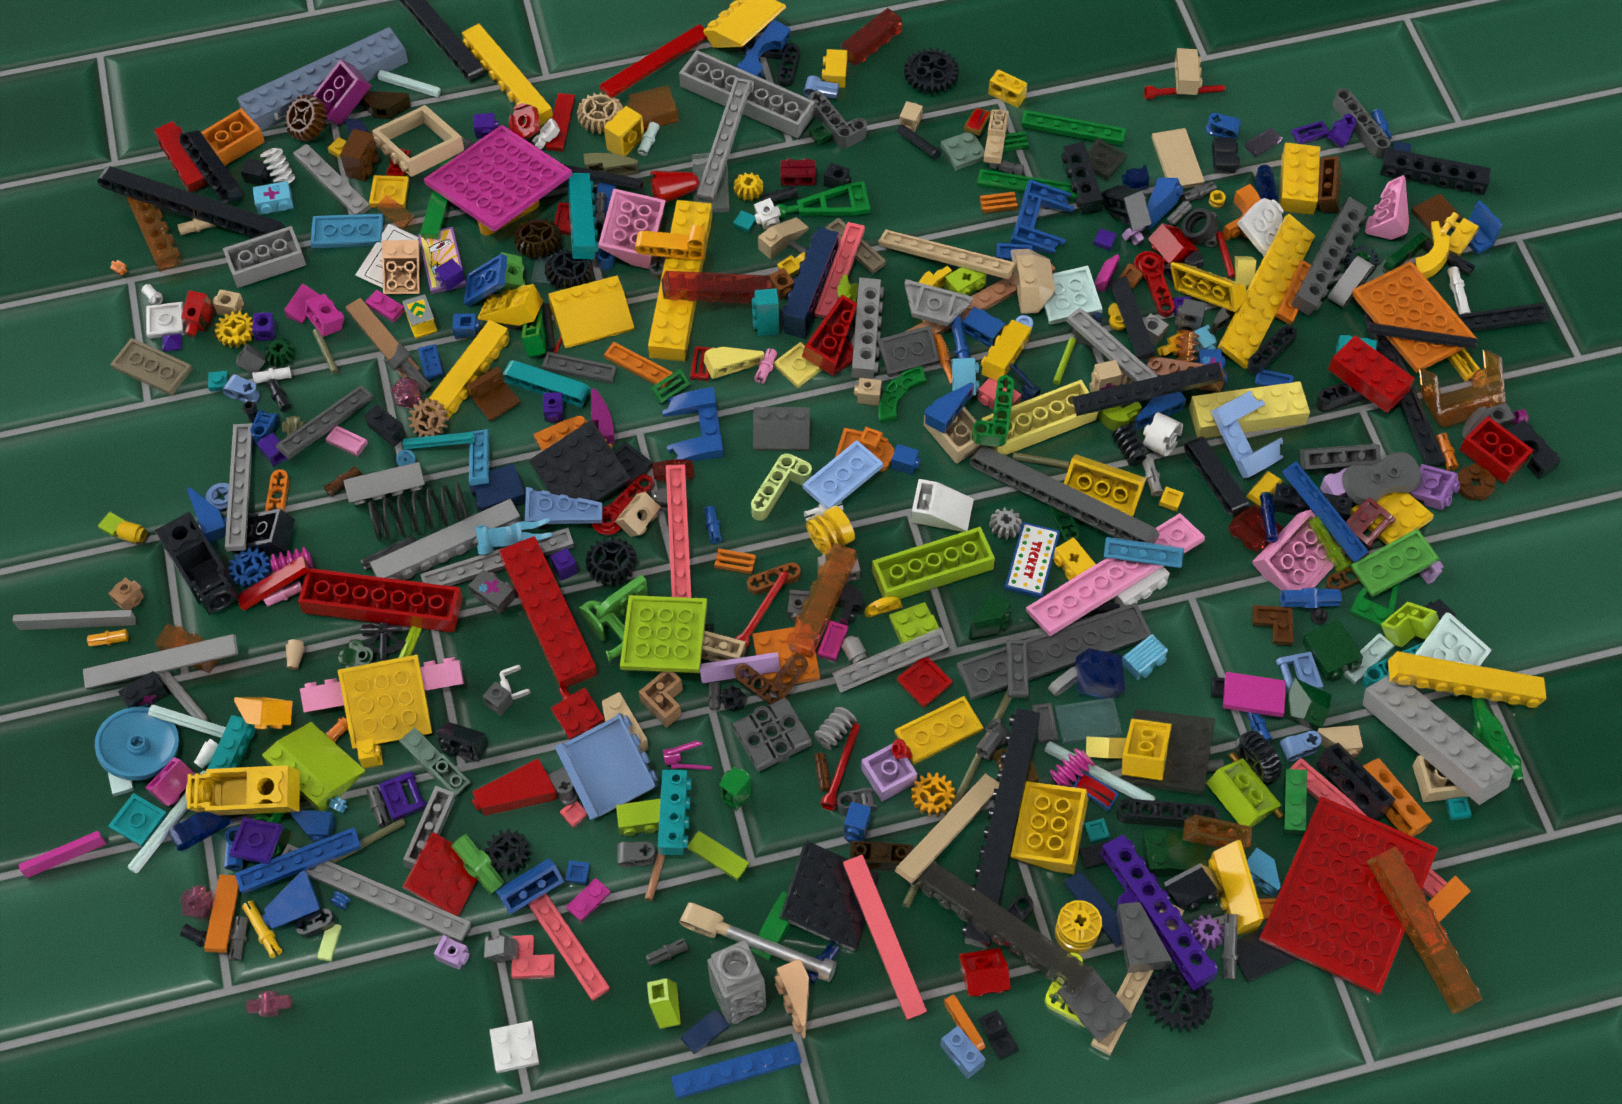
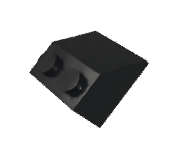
M1201 863L1164 882L1179 906L1187 911L1199 909L1201 907L1200 904L1206 901H1214L1219 898V894L1224 892L1214 870Z

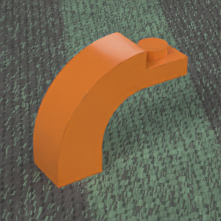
M1251 184L1237 190L1233 203L1240 209L1242 216L1225 225L1223 236L1226 241L1236 238L1240 234L1244 238L1247 237L1237 225V222L1256 202L1261 200Z

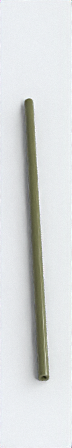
M1008 689L992 720L996 718L1002 719L1012 699L1008 697ZM977 752L955 795L952 808L964 797L983 758ZM930 865L911 884L902 903L903 905L910 907Z

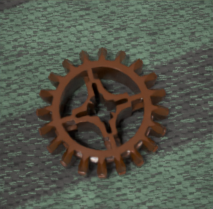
M303 94L302 96H297L296 100H292V105H288L289 110L285 111L287 113V116L284 118L287 121L284 124L287 127L286 131L300 141L314 140L315 136H320V131H324L322 127L326 125L325 119L328 117L325 114L327 110L322 101L313 95Z

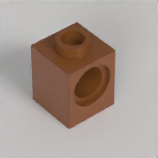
M782 268L768 275L769 287L771 289L777 288L778 299L788 298L789 292L793 291L794 280L787 271Z

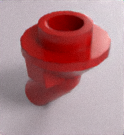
M896 739L894 741L892 753L895 758L911 759L913 757L910 747L906 745L903 739Z

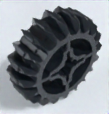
M566 249L565 252L559 250L558 253L553 252L552 256H549L545 263L544 274L551 286H555L556 290H564L590 283L593 276L591 260L573 259L572 252Z
M612 536L610 540H606L603 537V542L596 540V546L591 545L585 559L586 569L590 577L594 578L596 582L601 581L603 586L607 582H609L610 586L613 585V582L620 585V580L626 582L627 576L632 577V571H636L637 555L636 551L633 550V546L631 544L628 545L626 540L621 542L620 537L616 540ZM601 555H603V558L600 560V563L596 565L598 558ZM626 558L625 564L622 567H620V564L623 562V559Z
M1251 730L1242 734L1237 739L1235 745L1238 757L1246 761L1264 784L1274 781L1281 775L1282 764L1280 758L1277 756V751L1274 750L1273 745L1269 743L1268 739L1264 738V735Z

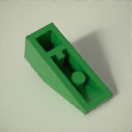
M543 308L539 309L533 322L523 324L522 341L528 357L540 356L546 352Z
M783 891L758 935L778 944L781 943L792 925L779 919L787 895L786 892ZM753 947L751 948L753 953L767 961L773 956Z

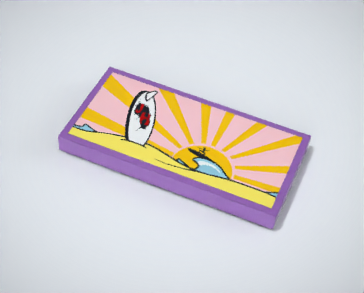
M453 227L441 229L439 239L422 238L418 234L431 294L447 291L443 286L440 287L437 284L434 269L451 258L462 268ZM462 281L452 289L466 287V281Z

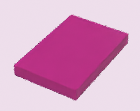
M1226 672L1223 708L1283 717L1286 681Z

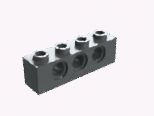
M1374 443L1299 449L1300 466L1303 469L1344 467L1358 464L1370 465L1381 461L1380 445Z

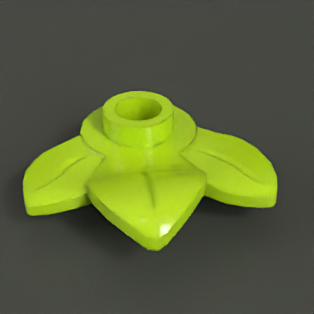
M847 274L842 276L840 285L837 286L838 298L843 294L856 302L858 283L850 285Z

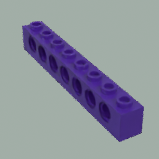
M1123 834L1104 844L1100 853L1133 903H1141L1169 956L1194 991L1214 980L1218 972L1216 963L1213 959H1209L1203 944L1193 936L1192 928L1184 923L1178 908L1173 907L1167 892L1158 885L1156 876L1146 868L1145 860L1135 852L1133 843L1127 840ZM1120 858H1127L1129 862H1124ZM1136 874L1139 875L1141 878L1136 879L1132 875ZM1144 891L1151 892L1152 896L1144 894ZM1160 908L1164 913H1159L1155 909ZM1167 925L1174 926L1176 930H1170ZM1183 942L1187 944L1188 947L1184 948L1180 946L1179 943ZM1191 960H1197L1200 965H1194Z

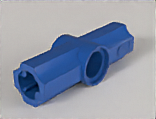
M1302 588V590H1282L1280 594L1282 607L1302 606V608H1320V606H1340L1342 601L1340 589Z

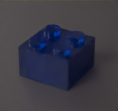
M1088 648L1076 657L1080 694L1113 700L1125 692L1122 655Z

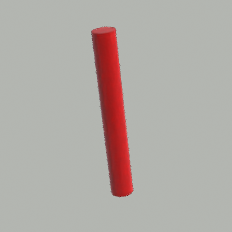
M1219 231L1216 233V238L1229 278H1234L1236 275L1223 233Z

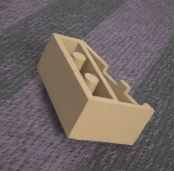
M620 692L603 700L605 722L617 716L618 713H622L624 716L627 715L632 723L630 727L632 733H636L641 741L639 745L641 751L649 750L648 740Z

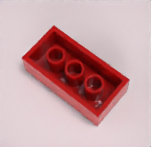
M1356 335L1332 357L1328 368L1329 371L1386 413L1410 391L1415 379Z

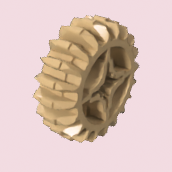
M602 92L599 95L595 93L593 96L587 95V99H582V103H579L577 111L578 121L587 132L591 131L593 134L596 132L601 134V132H604L606 123L611 121L617 112L623 109V106L619 99L615 97L610 98L606 94L603 95Z

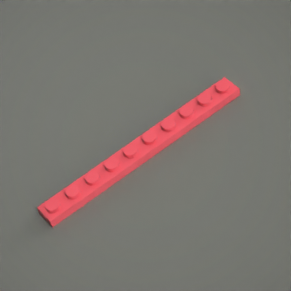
M1302 758L1290 768L1307 770V792L1317 801L1322 796L1367 816L1355 803ZM1430 868L1422 891L1432 899L1447 882Z

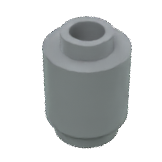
M849 636L843 640L841 647L850 663L855 664L868 658L867 651L859 637Z

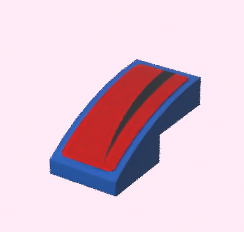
M1083 772L1082 777L1078 776L1077 781L1072 786L1073 788L1086 789L1088 799H1091L1105 811L1111 808L1119 795L1108 785Z

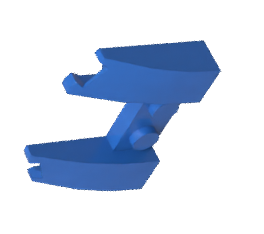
M1029 179L1010 244L1033 245L1032 251L1054 254L1056 252L1054 248L1058 244L1063 245L1066 239L1034 229L1040 206L1073 212L1074 205H1068L1067 198L1071 197V193Z
M714 387L698 389L668 398V403L670 404L667 410H663V417L698 413L702 437L667 445L669 453L675 451L678 455L676 462L681 463L723 457Z

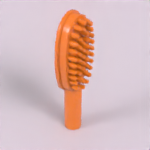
M933 334L940 359L938 362L943 366L949 383L952 385V369L949 364L951 359H948L951 358L949 356L950 353H948L949 350H946L948 348H946L947 345H944L946 343L942 340L943 337L940 334Z

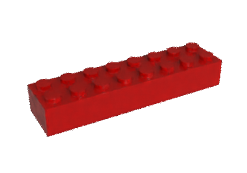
M530 537L499 550L503 566L559 687L563 690V686L568 688L596 676V665L536 537Z
M309 568L298 603L302 613L376 623L386 622L392 625L415 626L416 628L455 632L463 597L460 587Z

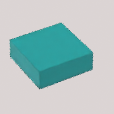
M741 210L733 222V227L749 233L756 223L754 215Z
M1466 796L1446 799L1445 804L1450 821L1470 818L1472 816Z
M1104 818L1084 823L1090 844L1110 839Z

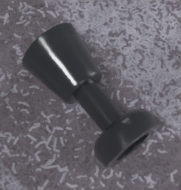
M1195 250L1184 258L1182 263L1199 268L1204 265L1202 255ZM1171 263L1164 266V271L1167 278L1173 281Z

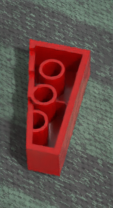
M174 121L154 129L160 148L165 152V156L170 160L174 170L179 172L178 175L189 192H193L208 185V182L180 144L179 136L183 133L181 127L176 126Z
M842 294L805 345L802 357L833 375L858 303Z

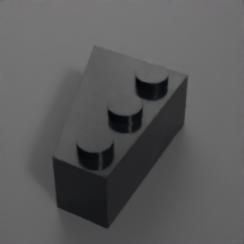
M1117 185L1101 192L1105 210L1116 218L1120 217L1124 225L1128 223L1132 231L1151 224L1146 205L1147 198L1143 190Z

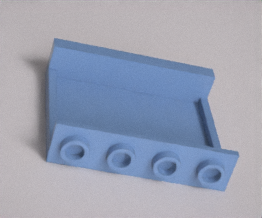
M618 713L614 718L566 743L555 746L590 820H595L616 809V805L626 804L659 786L657 783L659 781L657 773L654 769L651 770L648 765L650 762L648 755L645 751L642 752L639 747L641 744L639 737L636 733L633 734L630 729L632 723L627 715L624 716L622 713Z

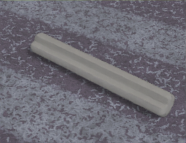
M169 671L157 673V676L192 717L208 722L207 716Z

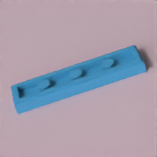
M488 429L472 431L475 435V442L470 443L469 450L470 486L489 483L490 434Z
M1111 537L1106 538L1104 557L1178 568L1182 567L1183 547Z

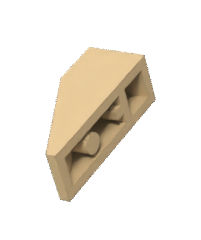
M797 217L771 226L758 236L759 250L768 258L773 259L789 246L791 240L795 241L808 231L809 227Z

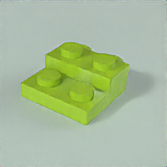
M925 602L889 615V619L901 644L939 628L934 615H931Z

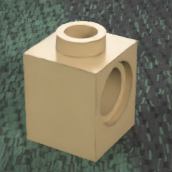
M906 101L899 117V125H905L915 132L922 118L923 106Z
M219 290L218 295L214 297L213 306L217 314H228L230 316L232 311L235 314L241 311L244 302L240 293Z

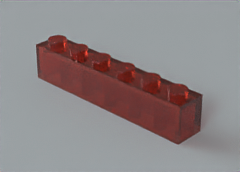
M665 271L661 279L663 298L672 301L698 300L706 302L721 301L724 303L740 302L745 304L752 303V298H755V290L771 289L770 276Z

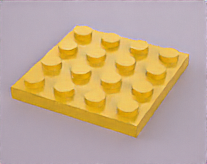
M418 655L338 670L352 749L357 748L356 741L373 738L375 744L400 740L414 727L422 735L433 733Z

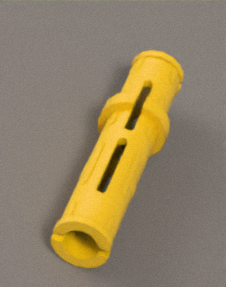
M253 900L248 901L251 909L248 908L246 903L242 906V909L258 934L260 944L265 946L270 958L276 957L273 949H275L279 956L282 953V949L274 938V932L266 926Z

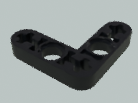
M786 43L782 50L777 53L771 50L764 52L760 57L782 60L778 72V83L782 87L791 86L800 57L799 47ZM792 64L793 67L787 68L785 65Z

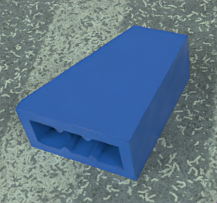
M306 870L300 872L264 909L266 914L263 915L266 926H271V929H275L321 909Z

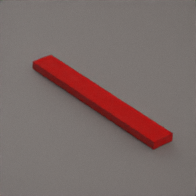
M700 24L696 25L600 84V90L610 98H613L707 40L708 38L703 31L705 28Z

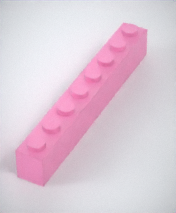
M455 657L443 659L444 663L436 664L435 661L424 662V666L420 667L424 689L431 690L464 684L461 661H456ZM334 678L324 680L325 684L317 685V682L306 683L305 688L300 689L304 712L344 705L340 682H337V679Z

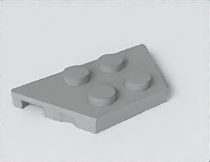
M905 280V289L911 315L918 319L948 326L973 301V297Z

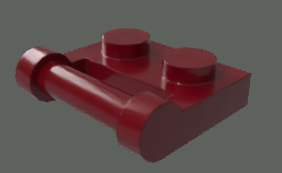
M1369 497L1346 521V524L1365 546L1371 548L1376 538L1389 524H1393L1396 519ZM1380 515L1384 517V520L1368 537L1363 534Z

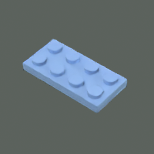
M856 440L803 484V489L825 509H829L834 505L837 506L883 467V462Z

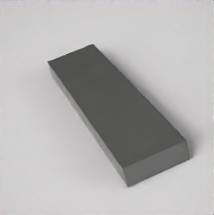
M547 352L542 364V370L613 384L617 366Z

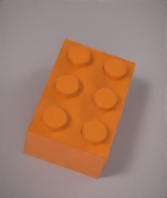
M242 108L201 132L225 166L265 142L260 127Z

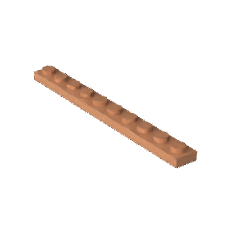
M1051 264L1053 274L1055 273L1056 268ZM1014 274L1009 279L1004 278L972 295V303L959 315L962 323L974 307L985 311L1017 294ZM924 321L907 331L930 325L932 334L941 335L952 329L951 323L945 326Z

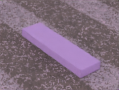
M778 652L701 664L702 683L736 678L734 668L739 663H747L761 674L780 671ZM746 669L739 671L741 676H750Z

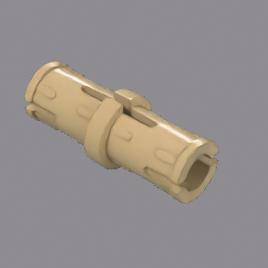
M195 218L193 221L177 224L180 235L195 231L198 233L200 230L215 227L213 224Z

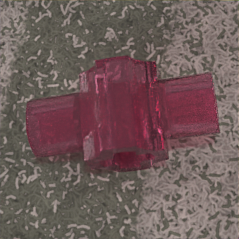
M263 991L259 994L258 999L246 1001L247 1013H259L261 1017H274L279 1014L280 1009L292 1007L291 995H279L277 991Z

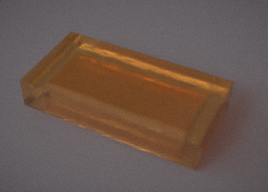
M388 194L376 206L381 213L402 230L414 219L411 213Z

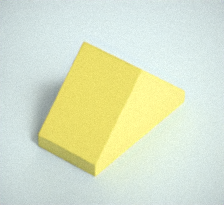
M1234 256L1235 282L1242 283L1247 288L1249 287L1256 269V260L1253 257Z
M1086 736V754L1089 757L1122 758L1127 738Z

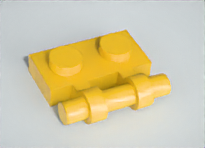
M1453 212L1445 220L1443 226L1444 234L1449 236L1447 232L1450 228L1455 229L1452 235L1449 236V251L1455 255H1461L1478 232L1479 226L1465 218L1460 223L1456 222L1459 215Z

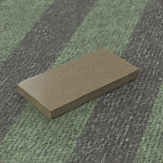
M133 338L128 341L110 364L112 369L173 396L193 370L192 365Z

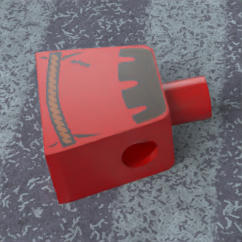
M188 291L181 319L187 326L184 334L189 337H195L197 331L205 332L216 311L206 294Z

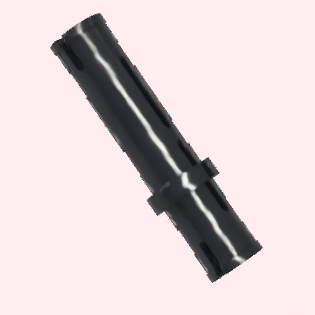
M1428 239L1423 249L1430 252L1434 242ZM1449 251L1446 262L1451 267H1458L1459 270L1469 276L1473 272L1475 265L1462 259L1461 255H1455Z

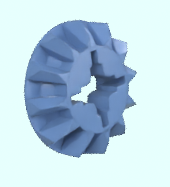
M215 484L206 493V500L221 511L224 508H228L229 484ZM218 493H220V494H222V496H224V498H225L224 501L221 500V499H219V494H218Z

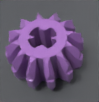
M1211 914L1207 916V919L1202 915L1199 916L1198 920H1193V927H1191L1193 936L1203 944L1205 951H1207L1208 946L1212 951L1215 950L1216 945L1221 946L1223 943L1222 939H1224V932H1222L1224 925H1218L1219 918L1213 921Z

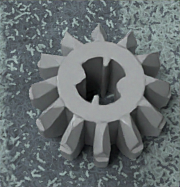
M1005 507L1003 511L997 509L995 514L991 515L989 523L992 534H998V539L1004 536L1006 541L1009 536L1014 538L1016 533L1021 531L1022 520L1019 519V513H1014L1013 508L1010 511H1007Z

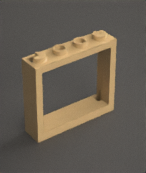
M426 105L372 130L377 143L376 146L386 156L388 155L394 164L397 163L402 171H405L411 177L464 151L462 137ZM423 123L444 140V142L412 158H409L390 141V139Z

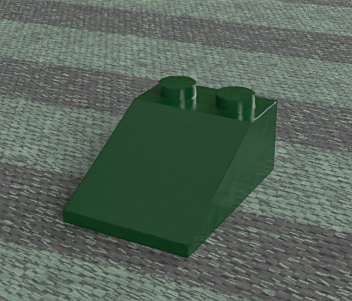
M1168 829L1144 830L1141 840L1146 868L1156 877H1175L1200 863L1208 867L1203 834Z

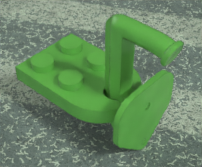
M642 574L612 594L603 603L592 600L579 607L588 626L601 641L605 640L604 625H608L622 641L614 649L605 651L609 662L622 653L625 626L619 618L626 616L629 595L648 596L647 582ZM593 608L597 611L596 616L590 611Z

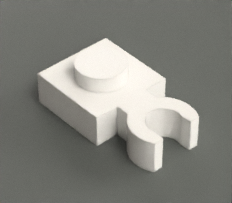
M550 118L539 130L540 134L535 136L532 141L541 150L546 141L550 142L558 135L560 129L556 121Z

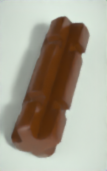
M816 753L814 759L820 791H829L831 786L825 754Z

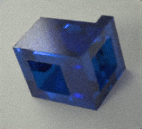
M1146 165L1139 169L1126 170V174L1122 175V184L1126 187L1139 190L1148 189L1150 178Z

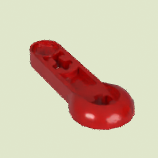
M1152 251L1139 253L1135 258L1134 265L1145 273L1143 277L1146 280L1158 314L1162 317H1170L1173 314L1175 305L1163 275L1164 261L1160 255ZM1167 305L1171 310L1164 311L1161 306Z
M647 474L640 475L609 506L603 507L602 523H592L595 531L608 536L620 531L621 527L615 522L616 519L632 501L635 493L646 492L649 494L653 490V478ZM642 481H648L650 485L647 487H642L640 483ZM604 519H611V522L609 523L608 521L607 523L604 522Z

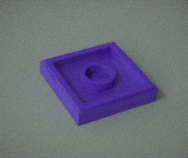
M243 817L229 852L230 857L270 864L283 830L282 824Z

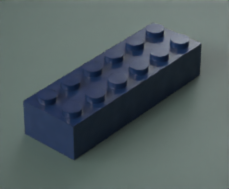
M818 227L816 234L813 233L811 247L806 249V259L800 264V274L795 277L793 291L789 292L787 306L784 305L781 316H783L782 326H784L785 334L803 339L806 338L815 316L814 311L839 247V232Z

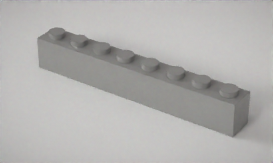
M508 499L370 562L376 577L398 580L410 579L421 571H427L432 566L445 563L450 558L462 555L467 550L477 547L476 526L487 525V529L501 528L521 522V518L511 499Z

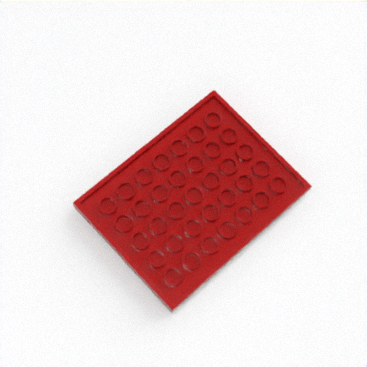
M1321 796L1259 941L1373 994L1379 995L1438 848Z

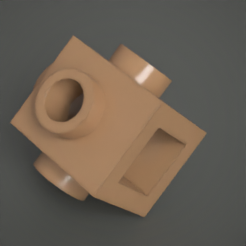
M126 577L121 582H118L114 589L108 593L113 602L123 610H131L144 598L140 591L142 587L133 580L131 582Z

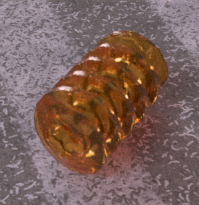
M1177 330L1182 335L1176 337V340L1181 341V343L1175 345V347L1180 349L1175 351V354L1180 357L1174 360L1187 362L1197 360L1198 357L1194 356L1193 353L1198 352V349L1193 347L1199 345V342L1194 339L1199 338L1200 335L1196 334L1195 331Z

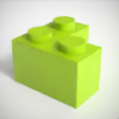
M1406 602L1386 619L1381 626L1388 641L1396 646L1403 647L1415 636L1426 640L1440 620L1436 611Z

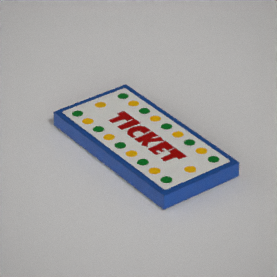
M1023 522L1004 590L1039 599L1043 597L1060 531Z

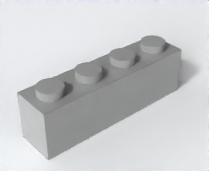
M435 786L403 859L404 867L412 870L432 832L438 835L441 834L455 801L454 792Z

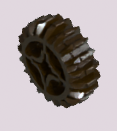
M541 218L539 220L533 219L530 222L526 220V224L521 223L520 227H517L516 232H514V245L522 256L534 257V259L537 257L543 258V256L549 257L550 253L553 254L555 250H559L562 235L558 225H555L553 221L549 222L548 219L543 221Z

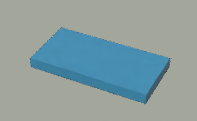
M384 215L313 216L311 248L375 246L376 242L381 243Z

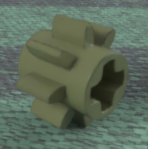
M288 416L286 421L282 422V431H287V436L302 427L305 421H301L300 416Z

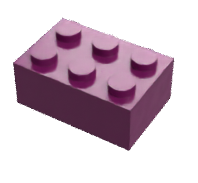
M340 59L313 96L319 98L325 105L327 119L342 125L372 85L354 65Z

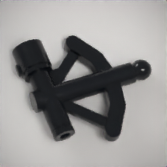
M383 622L380 623V626L369 623L361 627L362 636L374 635L368 643L364 642V644L374 654H379L380 662L386 661L388 654L396 653L406 644L404 640L400 641L392 634L400 632V625H388V623ZM388 636L397 644L387 647ZM380 637L379 648L372 646L373 643Z

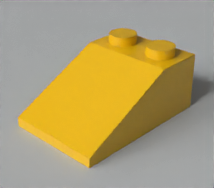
M1131 719L1122 756V775L1157 780L1163 779L1172 724Z

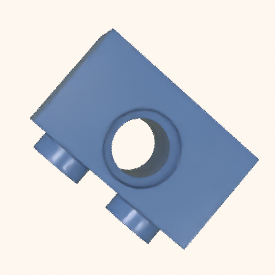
M959 1026L941 1038V1048L967 1079L984 1067L986 1059Z

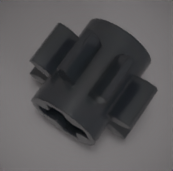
M730 685L728 690L723 689L721 692L723 696L720 702H723L725 709L730 708L735 711L737 706L742 707L744 704L743 699L746 695L742 694L741 687L737 688Z

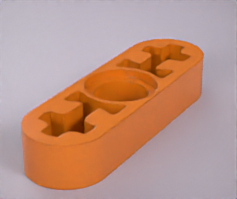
M276 470L271 474L265 511L275 510L274 505H276L277 509H282L285 512L290 480L287 472L284 470ZM280 477H283V479L280 480L281 486H279L277 480H279ZM276 492L283 493L278 499L272 498Z
M955 995L944 999L945 1007L956 1025L960 1027L979 1051L984 1049L985 1044Z

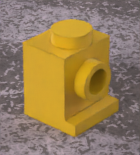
M373 738L356 741L358 758L363 769L383 765L381 746L375 745Z

